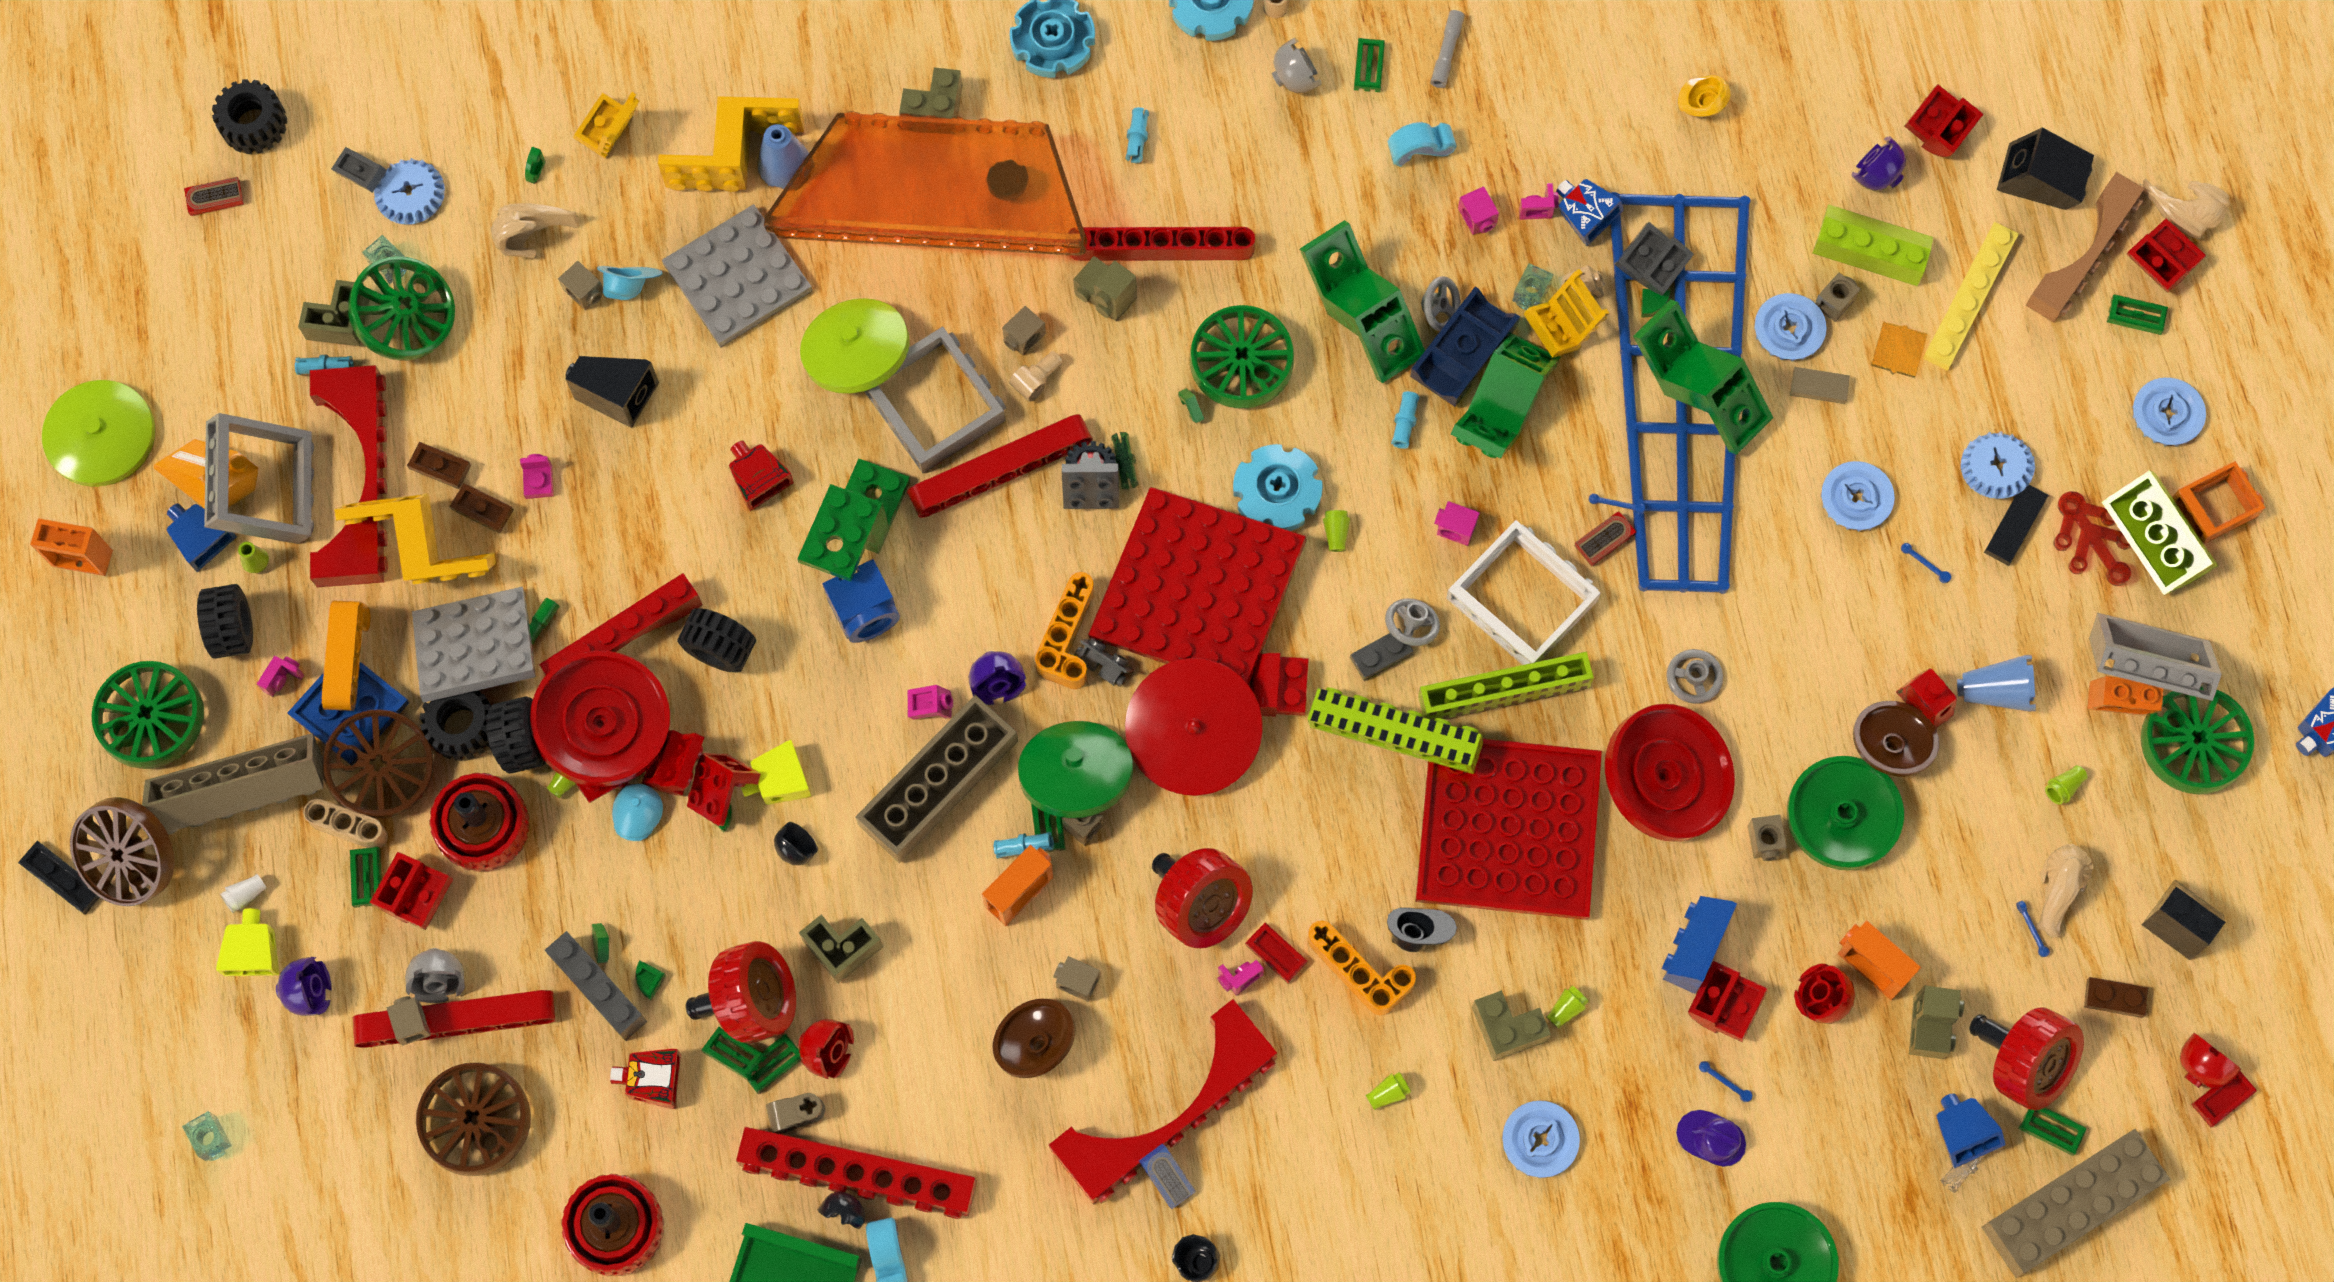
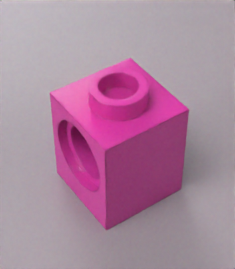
M1484 186L1460 197L1458 210L1472 235L1479 232H1489L1496 226L1499 212Z
M1448 501L1445 510L1439 509L1434 524L1438 525L1437 535L1468 546L1480 512Z

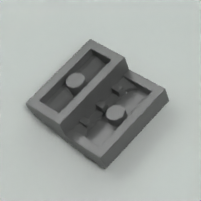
M1648 222L1614 265L1638 283L1662 296L1694 253L1675 237L1669 239L1653 224Z

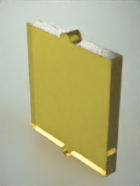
M1883 321L1871 366L1890 371L1892 375L1898 373L1915 378L1927 333L1909 329L1907 325L1902 327Z

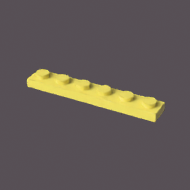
M1996 222L1993 223L1923 359L1948 371L2019 233Z

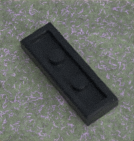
M2028 485L2022 492L2017 494L1984 553L2009 566L2049 495L2031 485Z
M36 841L18 862L84 915L100 898L87 887L75 869L39 841Z

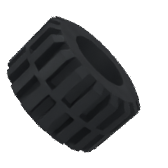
M242 79L240 84L236 81L231 83L232 87L229 89L224 87L221 90L223 92L222 96L217 95L215 98L217 104L212 106L214 113L212 118L225 142L230 147H233L235 151L241 153L244 150L246 154H252L254 150H256L257 154L263 153L264 148L267 147L270 150L274 147L272 145L273 142L279 143L282 139L280 133L285 134L286 131L284 124H287L285 109L274 90H271L269 85L265 83L261 85L259 80H253L250 83L248 79ZM254 109L262 110L260 116L255 121L248 124H238L240 117L245 112Z
M238 584L201 589L197 599V619L200 635L211 658L216 659L249 653L253 643V626L249 605L243 590Z
M695 608L691 611L677 642L688 654L697 660L722 671L738 673L742 671L756 643V638L746 627L723 614L708 609Z
M479 690L433 700L430 703L424 702L422 708L425 713H420V720L423 723L420 725L421 730L435 751L439 754L442 753L445 758L451 759L453 756L456 761H462L463 756H466L468 760L473 759L474 753L478 752L481 755L485 752L483 749L485 745L490 747L487 737V715L491 704ZM460 710L473 712V721L467 730L459 734H448L445 732V723L453 713Z
M528 696L493 704L488 710L487 737L489 745L501 769L509 774L546 764L533 740L530 722L533 699Z

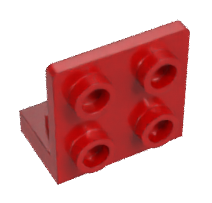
M702 753L695 768L687 807L717 826H724L734 786L745 787L746 784H758L761 773L728 754Z

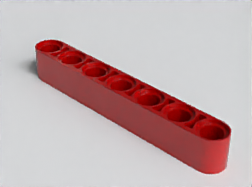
M1077 227L1068 233L1067 246L1071 258L1078 261H1090L1093 256L1100 261L1248 260L1255 251V234L1248 227ZM1078 241L1086 243L1082 247H1076L1073 245L1075 242ZM1104 241H1110L1113 243L1109 247H1104L1101 245V243ZM1131 241H1137L1140 243V245L1132 247L1129 246L1128 243ZM1165 241L1167 245L1159 247L1155 243ZM1185 241H1192L1195 244L1193 246L1187 247L1184 246L1182 243ZM1212 241H1219L1222 244L1220 246L1215 247L1210 245L1209 243ZM1246 241L1249 245L1239 246L1237 242Z
M1075 414L917 483L907 491V494L918 517L925 518L1067 456L1069 450L1073 451V446L1078 445L1081 448L1082 442H1086L1088 446L1093 441V438L1082 416Z
M538 990L424 1005L422 1008L431 1036L418 1041L553 1023L556 1021L553 991ZM387 1010L363 1013L352 1017L354 1047L369 1048L399 1044Z

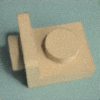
M1589 265L1580 268L1583 273L1580 278L1592 295L1595 294L1599 298L1604 296L1602 287L1605 286V282L1599 271L1596 272ZM1575 271L1559 277L1560 285L1562 286Z

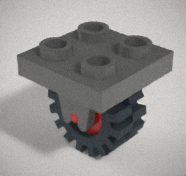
M1091 441V445L1088 446L1086 442H1082L1081 448L1078 445L1073 446V451L1069 450L1068 457H1066V464H1062L1063 508H1119L1118 463H1116L1115 454L1112 453V449L1109 446L1105 449V444L1101 442L1099 446H1096V441Z

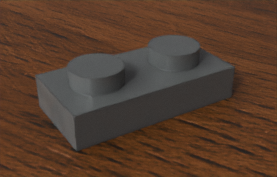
M347 147L344 148L331 168L338 175L372 193L387 171L381 165Z
M1389 633L1350 654V659L1365 681L1412 656L1413 650L1410 645L1398 641Z

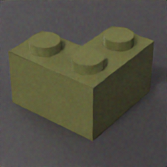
M934 67L930 91L903 88L899 110L901 126L955 133L963 86L961 70Z
M1093 256L1073 279L1076 296L1084 302H1091L1105 318L1111 317L1116 322L1137 299L1136 276L1115 260L1110 266H1107Z
M336 280L331 305L303 302L298 328L306 340L360 346L361 341L355 334L348 315V301L354 282ZM358 294L357 305L369 306L370 300ZM359 315L361 322L364 325L366 315Z
M821 914L799 932L802 941L838 984L883 948L881 939L863 918L839 936Z
M1925 985L1913 997L1909 1055L1945 1059L1950 1052H1954L1956 1035L1952 1034V1025L1956 1023L1959 1017L1963 1016L1964 1000L1960 999L1961 990Z
M1502 990L1474 1000L1472 1009L1493 1061L1548 1042L1551 1033L1540 1008L1512 1017Z

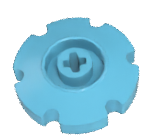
M1030 0L1015 14L1014 18L1017 26L1010 28L1011 49L1017 61L1026 60L1027 71L1048 78H1055L1058 71H1065L1069 75L1079 70L1091 57L1088 46L1095 45V27L1089 12H1079V3L1077 1L1047 0L1041 2L1040 0Z
M1169 0V6L1175 8L1172 10V18L1176 25L1192 37H1195L1198 33L1204 34L1207 41L1222 40L1236 34V25L1241 24L1244 26L1247 24L1254 5V0Z
M1281 444L1263 446L1251 452L1252 462H1241L1236 470L1233 481V496L1242 499L1238 502L1237 507L1240 514L1288 531L1303 526L1305 523L1303 515L1307 513L1314 515L1322 497V481L1314 478L1318 472V467L1314 461L1297 448H1293L1291 452L1283 451ZM1276 485L1281 486L1279 491H1274Z

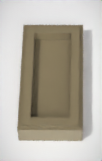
M1794 367L1790 396L1845 404L1850 375Z

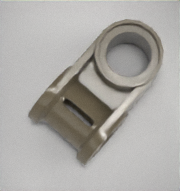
M804 1093L766 1104L772 1133L782 1134L820 1121L825 1114L823 1101L815 1094ZM810 1101L817 1105V1107L813 1108L812 1114L804 1111V1109L808 1108V1102Z

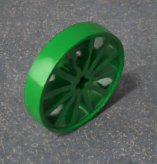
M393 256L373 262L360 273L350 292L348 315L355 334L367 348L388 359L408 361L428 355L444 342L454 324L455 302L447 282L434 268L414 258ZM400 268L414 272L405 289L402 286ZM391 269L394 289L388 285L379 271ZM368 277H371L384 295L365 287L362 283ZM416 283L421 284L425 288V293L416 292L413 285ZM436 291L443 302L437 304L421 303ZM359 294L380 305L359 306L357 305V295ZM402 304L406 306L403 310L399 308ZM444 312V324L425 316L423 313ZM359 315H384L367 327H364ZM392 320L382 343L370 334ZM398 324L402 350L388 346ZM419 324L440 334L435 341H431ZM408 327L423 348L411 349Z
M1236 305L1220 309L1206 318L1194 335L1190 348L1191 373L1201 391L1221 405L1242 409L1263 405L1278 396L1291 378L1294 368V348L1291 337L1286 327L1278 318L1261 308ZM1244 317L1258 320L1248 339L1244 341ZM1238 318V341L1224 320ZM1265 324L1275 330V332L1255 343ZM1216 325L1228 343L1207 332ZM1278 340H1283L1286 350H1263ZM1200 342H1205L1220 351L1197 352ZM1265 360H1286L1287 363L1284 371ZM1199 362H1221L1203 373L1198 366ZM1228 371L1218 389L1208 382V380L1220 373ZM1263 371L1266 372L1269 375V377L1263 380L1256 377L1255 374ZM1246 374L1250 376L1249 381L1252 388L1260 391V393L1246 395ZM1239 375L1240 396L1225 393L1233 378Z
M140 661L117 670L102 684L92 706V726L101 746L118 762L140 769L157 768L177 760L194 744L203 725V700L192 680L177 668L158 661ZM153 672L146 695L141 680V673ZM164 673L175 676L158 694ZM132 677L139 701H136L119 685ZM185 684L189 694L168 701L178 688ZM113 691H116L133 707L107 703ZM192 704L191 716L170 713L175 709ZM104 712L127 715L103 723ZM149 713L152 716L150 719H148L147 714ZM173 722L189 726L184 735L179 738L164 724ZM129 726V730L125 735L118 736L122 727ZM158 730L163 731L176 744L162 752ZM107 733L114 739L111 744L106 739ZM149 735L154 756L141 757L145 739ZM133 746L130 756L120 753L122 747Z
M2216 690L2213 701L2209 700L2201 722L2196 697L2175 691L2163 696L2162 707L2168 710L2161 717L2157 715L2158 712L2146 715L2141 729V747L2144 757L2155 775L2176 790L2190 794L2218 792L2234 783L2243 774L2251 760L2254 750V732L2250 719L2244 709L2233 698L2222 691ZM2185 697L2189 719L2186 713L2175 703L2174 699ZM2217 704L2229 712V714L2208 727ZM2167 718L2176 719L2179 723V728L2171 726ZM2232 719H2235L2240 728V731L2214 733ZM2153 725L2157 726L2159 733L2163 737L2153 738ZM2195 738L2199 740L2198 744L2193 742ZM2243 741V753L2219 742ZM2160 746L2180 747L2163 760L2159 758L2155 747ZM2217 753L2237 761L2239 766L2236 771L2231 772ZM2185 754V762L2178 776L2166 766L2179 756ZM2194 759L2198 764L2201 783L2187 780ZM2207 760L2223 778L2222 780L2211 782Z

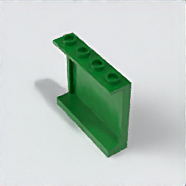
M745 1223L742 1231L744 1238L729 1282H855L862 1259L858 1255Z

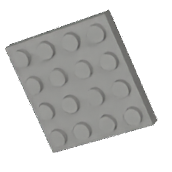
M754 204L662 259L663 265L720 347L813 291L810 283Z
M523 586L412 611L419 690L423 703L536 677L526 595Z

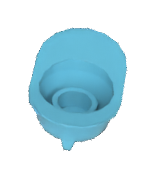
M597 267V270L603 272L604 296L619 300H629L636 297L641 292L646 278H655L663 274L661 270L649 267Z

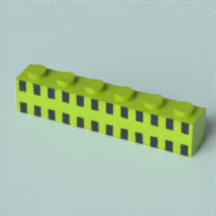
M1587 652L1421 686L1418 698L1424 718L1434 721L1435 718L1447 719L1588 689L1591 687L1594 677Z
M1335 688L1317 689L1307 718L1310 728L1471 774L1474 773L1483 745L1482 734H1479L1477 729L1470 726H1462V728L1451 726L1449 721L1441 718H1435L1434 721L1426 719L1423 714L1408 710L1407 713L1401 712L1395 706L1388 703H1380V705L1369 703V699L1359 695H1354L1353 698L1342 695L1343 693Z

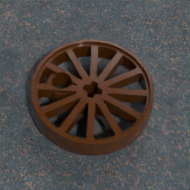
M367 710L350 716L332 732L323 751L322 773L327 789L342 807L372 818H387L408 810L423 796L429 786L433 773V754L425 734L412 720L402 714L389 710ZM378 717H387L396 720L383 748L380 749ZM364 718H372L373 749L354 722ZM402 723L416 734L387 753ZM349 727L366 754L361 752L356 746L346 745L338 741L337 737L345 728ZM418 741H421L426 755L425 757L392 759ZM332 747L339 749L336 754V763L329 762ZM345 751H353L357 755L358 760L354 765L346 766L340 760L341 754ZM376 757H381L382 763L386 764V767H381L379 771H374V766L369 764L370 761H375ZM426 764L424 779L420 780L393 766ZM341 769L344 772H353L357 769H363L338 786H335L330 770ZM390 774L418 786L419 789L407 800ZM368 775L354 804L340 793L359 779ZM375 778L378 810L362 808L360 805ZM382 778L395 793L401 805L391 809H384Z
M121 797L101 800L84 811L73 825L70 836V851L74 866L87 887L103 900L119 906H135L156 897L170 883L175 864L174 850L170 837L160 820L149 809L138 802ZM107 810H111L113 812V821ZM126 815L133 819L129 829L126 827ZM93 816H95L99 825L93 821ZM141 827L147 833L149 838L142 840V838L139 835H137ZM87 834H89L96 841L89 840L87 838ZM152 844L156 855L146 853L145 847ZM90 852L102 854L105 856L93 860ZM109 862L102 875L97 866ZM114 875L116 879V887L110 883ZM129 885L133 890L134 894L129 891ZM150 885L151 889H147L146 886Z
M464 1063L451 1067L439 1074L422 1094L416 1113L417 1133L426 1153L445 1170L463 1176L485 1175L507 1165L522 1149L531 1124L529 1101L520 1084L504 1070L484 1063ZM477 1072L471 1100L462 1079V1074ZM486 1073L499 1076L498 1081L482 1099ZM453 1078L464 1106H461L440 1089ZM509 1084L516 1096L491 1106L493 1100ZM437 1094L459 1112L428 1108L434 1095ZM513 1106H520V1120L493 1117ZM474 1114L478 1120L476 1125L471 1123L472 1120L470 1118ZM427 1117L454 1121L426 1132ZM489 1126L518 1128V1131L512 1143H509L498 1130L489 1128ZM450 1132H455L437 1154L430 1142ZM493 1135L496 1136L498 1142L496 1147L491 1150L485 1149L484 1141L486 1138ZM476 1138V1147L482 1154L484 1164L469 1166L472 1145ZM464 1139L460 1164L456 1165L446 1161L457 1144Z

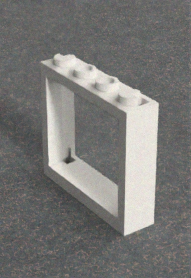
M1515 520L1448 589L1446 599L1519 663L1525 665L1541 661L1598 602L1600 592L1592 585V580L1584 579L1577 573L1576 567L1570 561H1563L1558 557L1555 549L1549 543H1542L1535 537V533L1530 527L1526 528ZM1513 541H1516L1584 600L1537 651H1534L1466 591Z

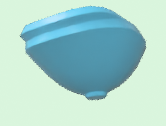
M631 784L624 787L617 794L612 809L616 833L630 841H641L647 838L662 817L663 802L661 797L647 785Z

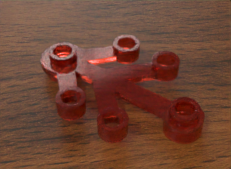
M2069 491L2064 493L2058 500V510L2063 515L2060 532L2053 541L2054 547L2059 551H2066L2071 546L2072 537L2070 533L2075 520L2081 531L2075 556L2068 565L2069 570L2076 575L2082 574L2088 566L2086 557L2090 544L2107 569L2106 578L2108 582L2114 586L2124 585L2131 577V569L2124 562H2116L2102 539L2116 542L2117 546L2124 550L2129 549L2131 545L2121 540V537L2124 536L2121 531L2092 524L2086 516L2101 518V522L2104 525L2113 526L2116 523L2114 520L2107 519L2106 513L2109 512L2106 508L2086 503L2084 497L2078 492ZM2067 503H2073L2076 509H2070ZM2064 538L2067 541V545H2061L2058 539ZM2075 561H2078L2082 564L2081 569H2078L2074 566ZM2113 572L2119 573L2121 575V579L2118 580L2114 578Z

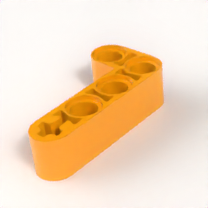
M1077 572L1070 577L1035 656L1036 669L1041 677L1070 689H1080L1085 685L1088 678L1085 662L1069 654L1094 596L1093 579L1087 573ZM1082 585H1085V586H1086V589H1085V588H1082V589H1081L1080 594H1079V600L1076 599V598H1077V589H1076V588H1081ZM1067 609H1074L1078 612L1071 618L1063 615ZM1056 634L1066 635L1067 638L1063 642L1058 643L1052 640ZM1047 658L1053 659L1056 662L1049 668L1041 665V662ZM1074 668L1082 672L1076 678L1067 675L1068 671Z
M332 601L330 604L322 687V706L324 710L354 711L362 632L369 631L371 622L370 609L363 602Z
M1321 920L1314 922L1310 926L1308 932L1310 948L1372 1013L1376 1015L1389 1013L1413 990L1416 974L1410 966L1404 964L1397 965L1381 978L1330 923ZM1316 932L1320 935L1325 932L1326 942L1322 938L1317 941L1315 939ZM1328 944H1329L1331 947H1330L1329 951L1326 952V951H1327ZM1341 951L1348 955L1349 960L1345 963H1337L1333 955ZM1361 972L1368 976L1369 981L1366 984H1357L1353 980V976ZM1399 974L1406 975L1410 983L1407 986H1399L1394 981L1395 976ZM1381 993L1387 996L1389 1002L1384 1006H1380L1373 1001V997Z

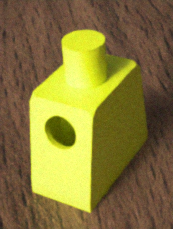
M792 740L786 741L753 759L750 762L752 769L761 773L758 784H746L745 787H741L744 797L761 792L762 798L767 805L811 797Z
M243 909L242 924H229L226 926L216 966V971L223 976L279 975L275 932L268 924H260L261 910Z

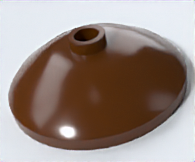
M1881 701L1874 703L1859 714L1853 727V741L1859 755L1872 768L1887 775L1907 777L1919 774L1933 763L1939 750V737L1934 724L1919 709L1903 702Z
M1034 999L1017 1006L1004 1017L995 1032L992 1047L997 1064L1007 1074L1017 1078H1033L1051 1071L1063 1061L1073 1045L1076 1031L1074 1019L1063 1004L1052 999Z

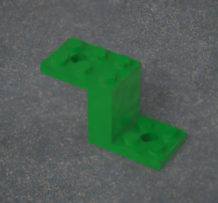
M1344 220L1300 248V252L1327 314L1359 336L1376 379L1379 382L1384 383L1418 361L1425 352V348L1403 295L1398 287L1368 268L1350 223ZM1338 252L1337 261L1329 264L1331 255ZM1397 340L1396 348L1388 351L1390 343Z
M1670 299L1633 336L1664 395L1709 413L1729 452L1737 455L1773 419L1744 359L1699 342L1677 301ZM1668 334L1667 342L1663 345L1664 337ZM1742 412V419L1739 421V415Z
M1511 333L1494 351L1468 411L1454 425L1450 435L1457 437L1456 440L1463 445H1473L1481 449V452L1490 458L1498 457L1501 459L1519 438L1545 379L1557 367L1561 356L1552 358L1548 350Z
M858 458L845 489L830 484L797 558L798 563L851 582L865 549L877 554L880 553L911 481L910 477ZM878 488L882 491V494L878 499L874 500L866 496L868 490ZM831 540H841L843 546L840 550L834 552L827 548Z

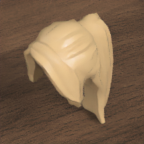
M2147 178L2143 180V184H2140L2141 187L2145 188L2142 193L2153 201L2164 219L2167 218L2182 233L2198 240L2202 238L2207 228L2214 229L2220 224L2226 215L2227 207L2230 206L2229 195L2220 188L2208 183L2189 182L2188 189L2194 190L2193 193L2198 198L2188 201L2166 195L2154 187Z
M532 203L508 204L498 210V217L492 224L491 233L495 247L505 256H521L532 259L537 256L535 249L523 248V244L534 231H539L552 225H566L578 228L580 220L575 211Z
M2066 844L2059 847L2049 855L2040 872L2041 882L2044 884L2048 876L2049 883L2045 887V903L2040 922L2035 928L2037 930H2045L2051 938H2059L2061 936L2060 924L2064 914L2080 891L2085 892L2086 884L2092 878L2091 873L2094 869L2091 863L2092 860L2079 846Z

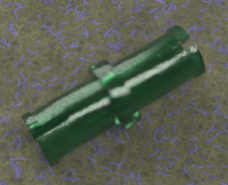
M1120 432L1122 443H1120L1117 433L1111 436L1116 456L1115 460L1118 463L1121 488L1128 490L1130 489L1128 478L1130 479L1132 489L1139 485L1134 466L1136 457L1131 452L1129 434Z

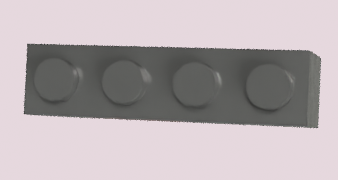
M567 931L545 949L549 957L625 1041L647 1023L644 1016Z

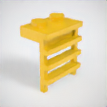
M602 92L575 132L573 138L601 157L606 158L634 116L635 109L640 100L635 98L636 94L634 92H631L625 104L621 105Z
M1577 269L1548 302L1529 307L1524 312V316L1552 358L1579 350L1582 347L1581 344L1590 338L1589 335L1599 328L1598 325L1604 322L1609 314L1607 309L1602 310L1581 280L1580 276L1583 273L1580 269Z

